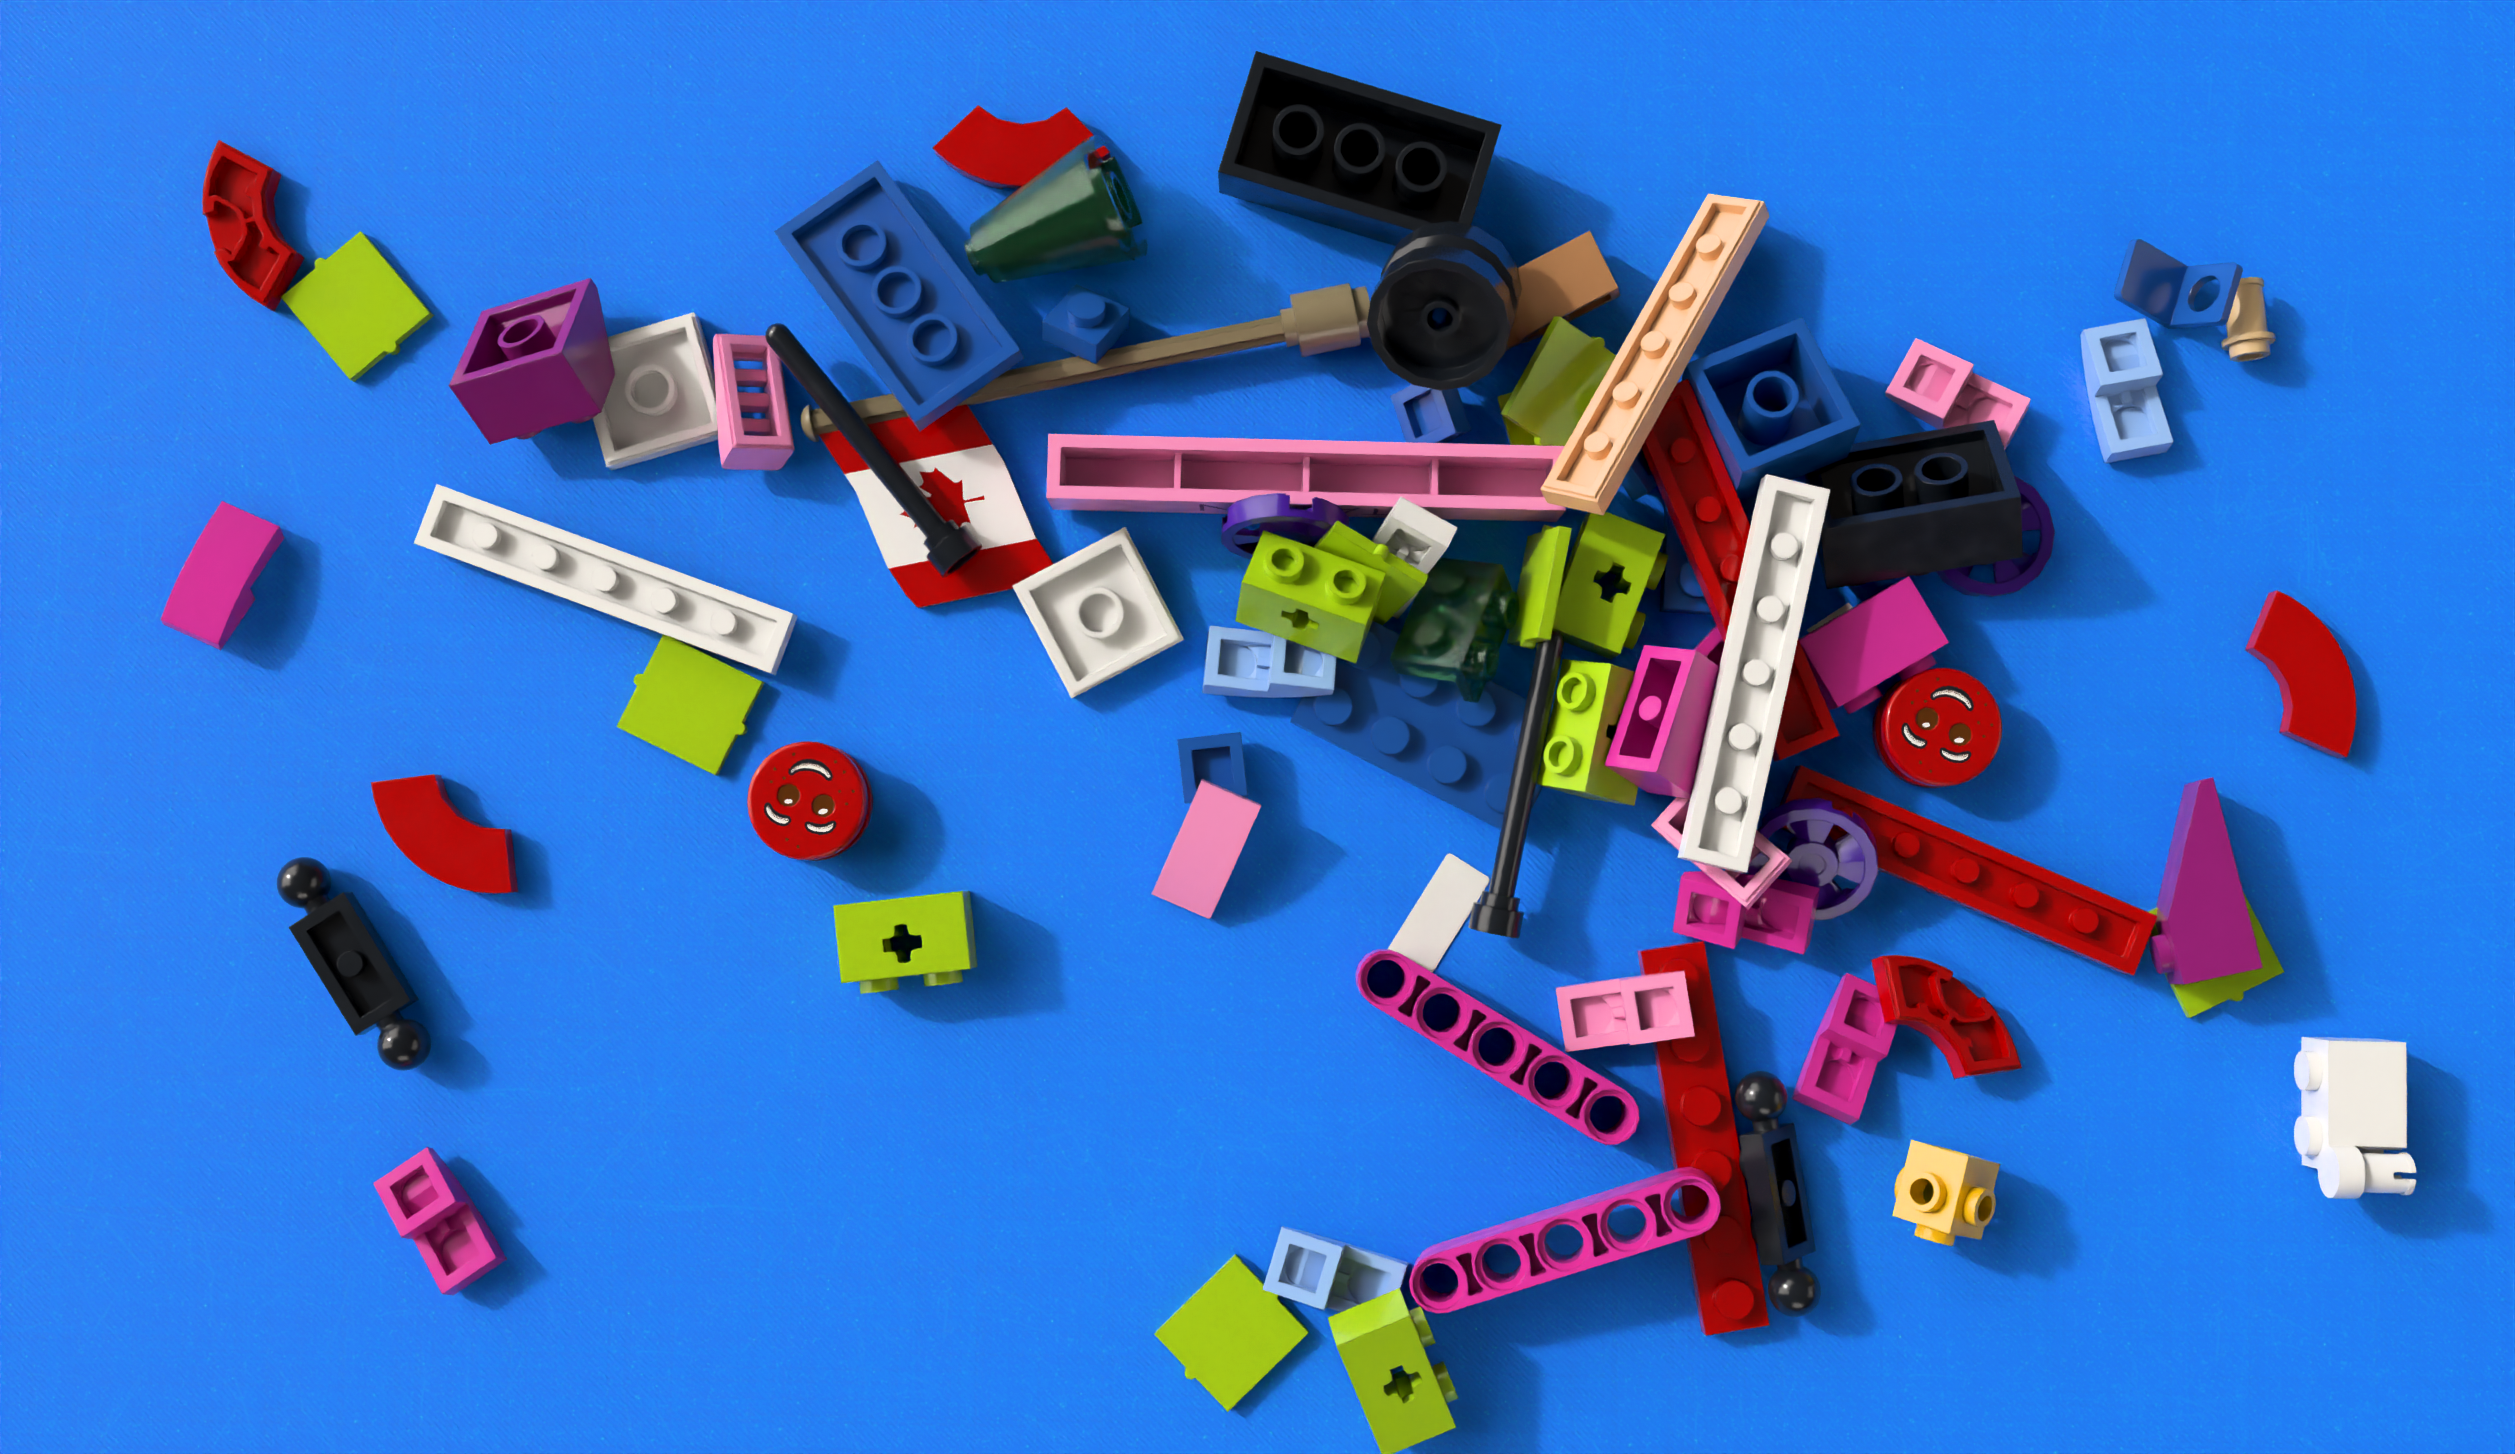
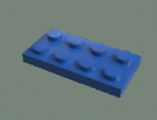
M878 160L774 231L784 248L919 431L1024 359L1018 345Z
M1372 621L1357 663L1355 664L1336 657L1333 694L1302 697L1290 723L1501 830L1527 699ZM1537 783L1532 808L1543 786L1537 785Z

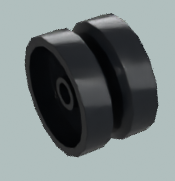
M1453 221L1423 225L1399 241L1388 257L1380 280L1374 289L1367 318V326L1373 349L1390 371L1412 385L1439 391L1467 387L1490 374L1505 353L1522 290L1517 265L1503 244L1477 226Z

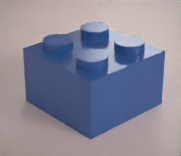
M1803 317L1687 364L1683 372L1681 381L1689 380L1740 501L1758 494L1760 480L1767 474L1793 480L1847 458L1861 426Z

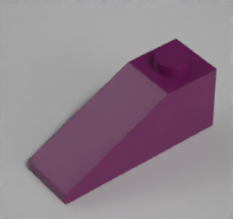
M2213 777L2184 785L2156 906L2158 908L2156 916L2158 917L2155 925L2158 935L2149 937V949L2154 967L2159 974L2167 973L2166 976L2169 984H2189L2263 968Z

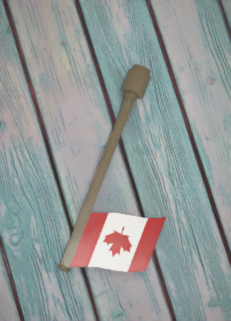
M1345 283L1290 294L1291 308L1281 309L1279 316L1111 349L1106 352L1097 364L1076 356L1007 370L921 431L918 430L893 394L849 402L945 521L954 520L959 528L966 525L982 544L980 551L970 561L945 578L939 574L926 558L930 552L923 544L926 536L821 408L813 410L811 405H807L801 414V426L804 434L811 441L819 442V436L821 437L856 491L888 569L905 595L917 608L1012 590L1014 584L1054 563L1034 533L1005 461L969 408L970 405L1286 342L1287 347L1299 345L1302 357L1360 346L1361 339L1370 337L1367 326L1370 300L1366 286L1351 289L1350 284Z

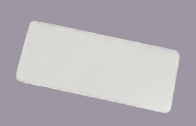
M1447 854L1388 949L1404 955L1433 973L1472 911L1473 902L1478 901L1482 891L1487 887L1490 881L1489 877L1453 854Z

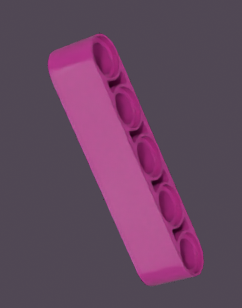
M1376 949L1366 954L1359 962L1355 976L1360 994L1370 1004L1597 1142L1605 1145L1619 1144L1628 1140L1636 1131L1639 1123V1108L1634 1098L1627 1091L1398 952L1390 949ZM1381 960L1394 961L1402 971L1403 981L1400 988L1389 996L1374 994L1367 984V975L1370 968ZM1436 994L1450 995L1457 1005L1455 1021L1444 1029L1435 1030L1428 1027L1423 1019V1008L1427 1000ZM1492 1028H1503L1509 1033L1512 1040V1048L1509 1055L1497 1063L1484 1061L1479 1053L1478 1046L1481 1036ZM1547 1062H1559L1566 1071L1564 1088L1553 1096L1540 1095L1534 1085L1536 1071ZM1603 1096H1615L1621 1105L1619 1121L1609 1129L1599 1130L1595 1128L1590 1120L1592 1105Z
M1693 1167L1677 1168L1447 1240L1423 1250L1417 1258L1409 1280L1410 1292L1416 1303L1424 1310L1436 1314L1448 1313L1700 1235L1711 1229L1718 1220L1721 1210L1719 1194L1711 1177L1702 1170ZM1684 1185L1698 1186L1708 1195L1706 1207L1695 1216L1681 1215L1670 1204L1674 1192ZM1629 1204L1641 1210L1646 1220L1639 1232L1624 1236L1611 1229L1608 1217L1616 1207ZM1562 1224L1573 1226L1580 1232L1583 1238L1581 1247L1576 1252L1567 1255L1554 1252L1546 1242V1234L1551 1228ZM1495 1244L1509 1245L1517 1251L1521 1264L1511 1273L1500 1274L1488 1267L1485 1262L1484 1253ZM1437 1263L1448 1265L1455 1271L1458 1277L1457 1287L1446 1293L1433 1291L1424 1280L1423 1271L1425 1268Z

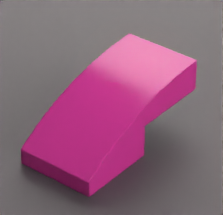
M222 501L196 541L174 584L161 617L163 625L221 650L255 601L250 588L284 539L280 527Z
M1703 871L1684 872L1680 879L1673 932L1735 949L1742 937L1804 955L1811 941L1820 888L1776 879L1748 910ZM1740 873L1735 881L1744 888L1754 875Z
M1849 973L1842 977L1814 1037L1791 1098L1849 1125L1860 1118L1877 1063L1888 1055L1898 1025L1884 1022L1876 985Z
M426 1147L373 1183L401 1238L414 1240L442 1294L455 1295L507 1260L482 1215L459 1181L433 1148Z

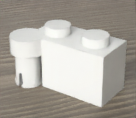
M2301 1037V1051L2296 1055L2294 1062V1077L2298 1088L2301 1090V1116L2295 1122L2294 1141L2297 1151L2302 1155V1165L2318 1169L2320 1188L2327 1198L2358 1199L2363 1193L2411 1195L2416 1186V1179H2404L2400 1175H2394V1173H2416L2413 1158L2410 1154L2404 1152L2384 1154V1150H2402L2407 1148L2406 1042L2372 1038Z

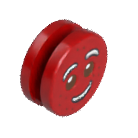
M1933 668L1914 674L1903 681L1899 680L1885 692L1875 710L1872 725L1873 740L1880 759L1899 779L1914 786L1924 788L1954 786L1975 778L1992 762L2002 738V718L1993 695L1975 677L1956 669Z
M802 741L785 745L764 759L751 779L748 789L747 807L754 830L769 848L788 858L818 861L830 859L844 853L862 837L871 819L873 794L865 771L849 754L827 744Z

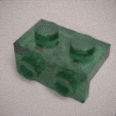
M1440 558L1427 574L1428 579L1425 585L1419 590L1414 599L1390 661L1397 674L1454 681L1464 701L1478 703L1486 682L1492 681L1496 675L1499 664V648L1507 629H1512L1516 624L1519 613V598L1517 593L1512 590L1502 564Z

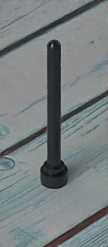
M781 323L769 326L765 334L767 343L926 536L923 544L930 551L926 558L939 574L945 578L970 561L980 551L982 544L968 527L964 525L959 528L954 520L945 521L788 327Z
M1552 629L1551 640L1538 642L1490 888L1489 891H1482L1480 903L1473 902L1469 922L1470 929L1505 937H1520L1524 912L1518 910L1520 898L1514 897L1564 646L1562 634L1555 629Z

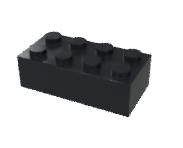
M1256 51L1218 170L1219 193L1397 246L1402 238L1423 225L1446 221L1472 224L1502 125Z

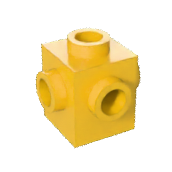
M1911 1140L1905 1167L1899 1172L1895 1182L1896 1202L1892 1216L1917 1223L1914 1235L1936 1243L1953 1246L1956 1235L1981 1240L1984 1227L1990 1222L1995 1211L1996 1199L1993 1191L2000 1164L1945 1147Z

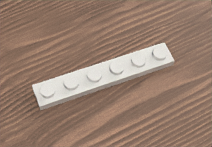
M1768 474L1760 480L1677 857L1679 859L1738 873H1747L1830 489Z
M436 484L414 544L773 675H776L798 618L797 615L438 484Z

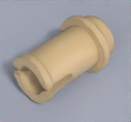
M2248 277L2240 279L2231 313L2226 323L2228 338L2221 342L2222 349L2229 351L2231 361L2244 362L2267 357L2270 355V344L2276 341L2275 334L2268 332L2263 293L2264 280L2262 278Z

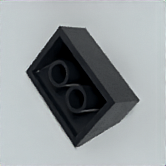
M1995 420L1856 443L1852 445L1847 458L1805 474L1806 484L1830 489L1817 549L1826 589L1859 586L1869 582L1912 575L1920 576L1931 572L1973 565H1988L1998 561L2023 557L2021 495Z

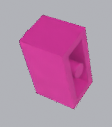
M1909 576L1888 586L1799 638L1828 709L1832 710L1843 705L1848 714L1881 697L1882 694L1877 685L1898 673L1903 681L1937 664L1931 653L1949 643Z
M1644 645L1605 766L1647 793L1690 799L1719 666L1697 650Z

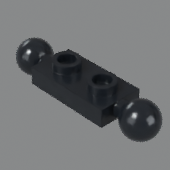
M300 857L289 861L278 874V893L286 903L293 907L304 908L308 914L289 926V929L355 1036L366 1034L375 1027H378L381 1033L378 1038L377 1049L382 1061L396 1070H410L418 1067L426 1060L430 1053L431 1038L427 1029L415 1020L404 1019L400 1011L419 999L353 892H343L330 900L328 893L331 887V877L327 868L320 861L309 857Z
M1756 1071L1743 1077L1735 1091L1737 1108L1745 1118L1752 1121L1754 1130L1739 1135L1741 1144L1740 1169L1747 1180L1752 1209L1751 1233L1754 1241L1758 1244L1761 1265H1777V1270L1772 1274L1768 1284V1295L1771 1303L1779 1312L1787 1316L1800 1317L1810 1313L1817 1306L1821 1295V1288L1815 1274L1803 1266L1802 1261L1803 1256L1816 1251L1795 1126L1794 1123L1779 1124L1778 1117L1783 1113L1787 1105V1091L1782 1081L1769 1072Z

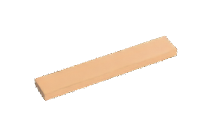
M1714 194L1707 195L1540 490L1547 503L1604 516L1765 226L1769 213L1764 201Z

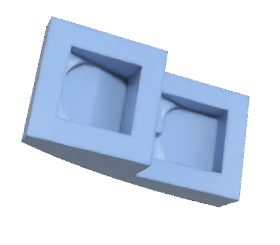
M2146 318L2084 329L2080 335L2084 374L2093 422L2104 463L2167 452L2173 444V438L2156 388V384L2163 376V372Z
M1210 626L1202 693L1267 698L1332 695L1334 691L1336 656L1263 631Z
M1282 1226L1262 1290L1322 1310L1328 1307L1343 1312L1398 1288L1401 1290L1409 1263L1348 1243Z

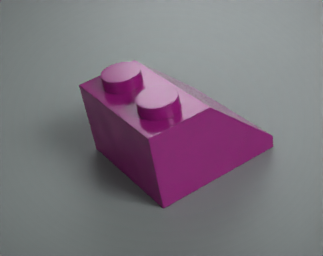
M588 278L481 312L449 387L490 445L515 437L521 440L528 439L537 435L543 429L570 421L576 424L583 423L602 412L615 376V370L598 289L593 280Z

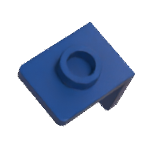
M2142 239L2131 240L2126 250L2115 287L2114 297L2121 303L2168 329L2223 326L2228 322L2243 268L2235 262L2186 266ZM2217 279L2220 283L2217 299L2209 308L2196 312L2194 300L2197 292L2205 283Z

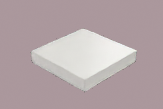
M694 312L608 337L615 376L602 412L593 417L607 468L616 470L718 440L715 372L700 319Z
M1126 527L1012 586L1071 698L1184 640Z

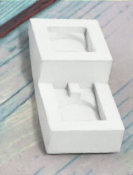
M1400 496L1371 541L1377 545H1386L1389 548V552L1423 573L1428 574L1449 547L1458 527ZM1418 592L1393 617L1398 619L1417 596Z

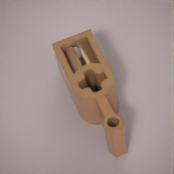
M1590 231L1517 268L1522 290L1517 314L1505 351L1521 343H1526L1543 336L1554 316L1562 317L1567 322H1571L1620 296L1618 286Z

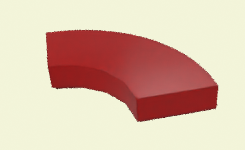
M978 105L933 147L935 154L961 175L983 185L1002 190L1003 187L1013 189L1041 188V190H1048L1064 186L1087 176L1111 158L1110 151L1067 107L1047 120L1019 124L998 119Z
M218 140L206 169L202 198L203 215L207 217L210 236L216 250L214 254L227 275L242 291L258 303L275 312L282 299L281 296L285 294L305 259L285 241L276 223L274 196L281 174Z
M2278 590L2269 592L2245 651L2263 662L2279 684L2284 707L2279 733L2333 757H2347L2353 741L2357 709L2353 678L2347 660L2328 628L2307 607Z
M431 774L371 782L377 811L386 831L403 854L417 867L446 884L464 890L482 893L518 892L511 829L486 828L464 817L449 799L441 775Z
M1888 955L1871 960L1884 1022L1908 1025L1927 1035L1945 1055L1954 1079L2009 1072L2022 1068L2011 1035L1993 1006L1985 997L1978 998L1968 987L1954 978L1951 970L1931 961L1912 956Z

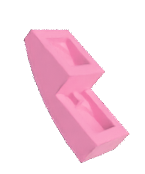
M1915 338L1885 392V396L1937 429L1995 420L2005 450L2031 402L2030 398L1973 373L1974 364Z
M1202 779L1152 891V895L1210 919L1258 815L1261 804Z
M1684 971L1556 987L1566 1052L1627 1043L1636 1045L1695 1036Z

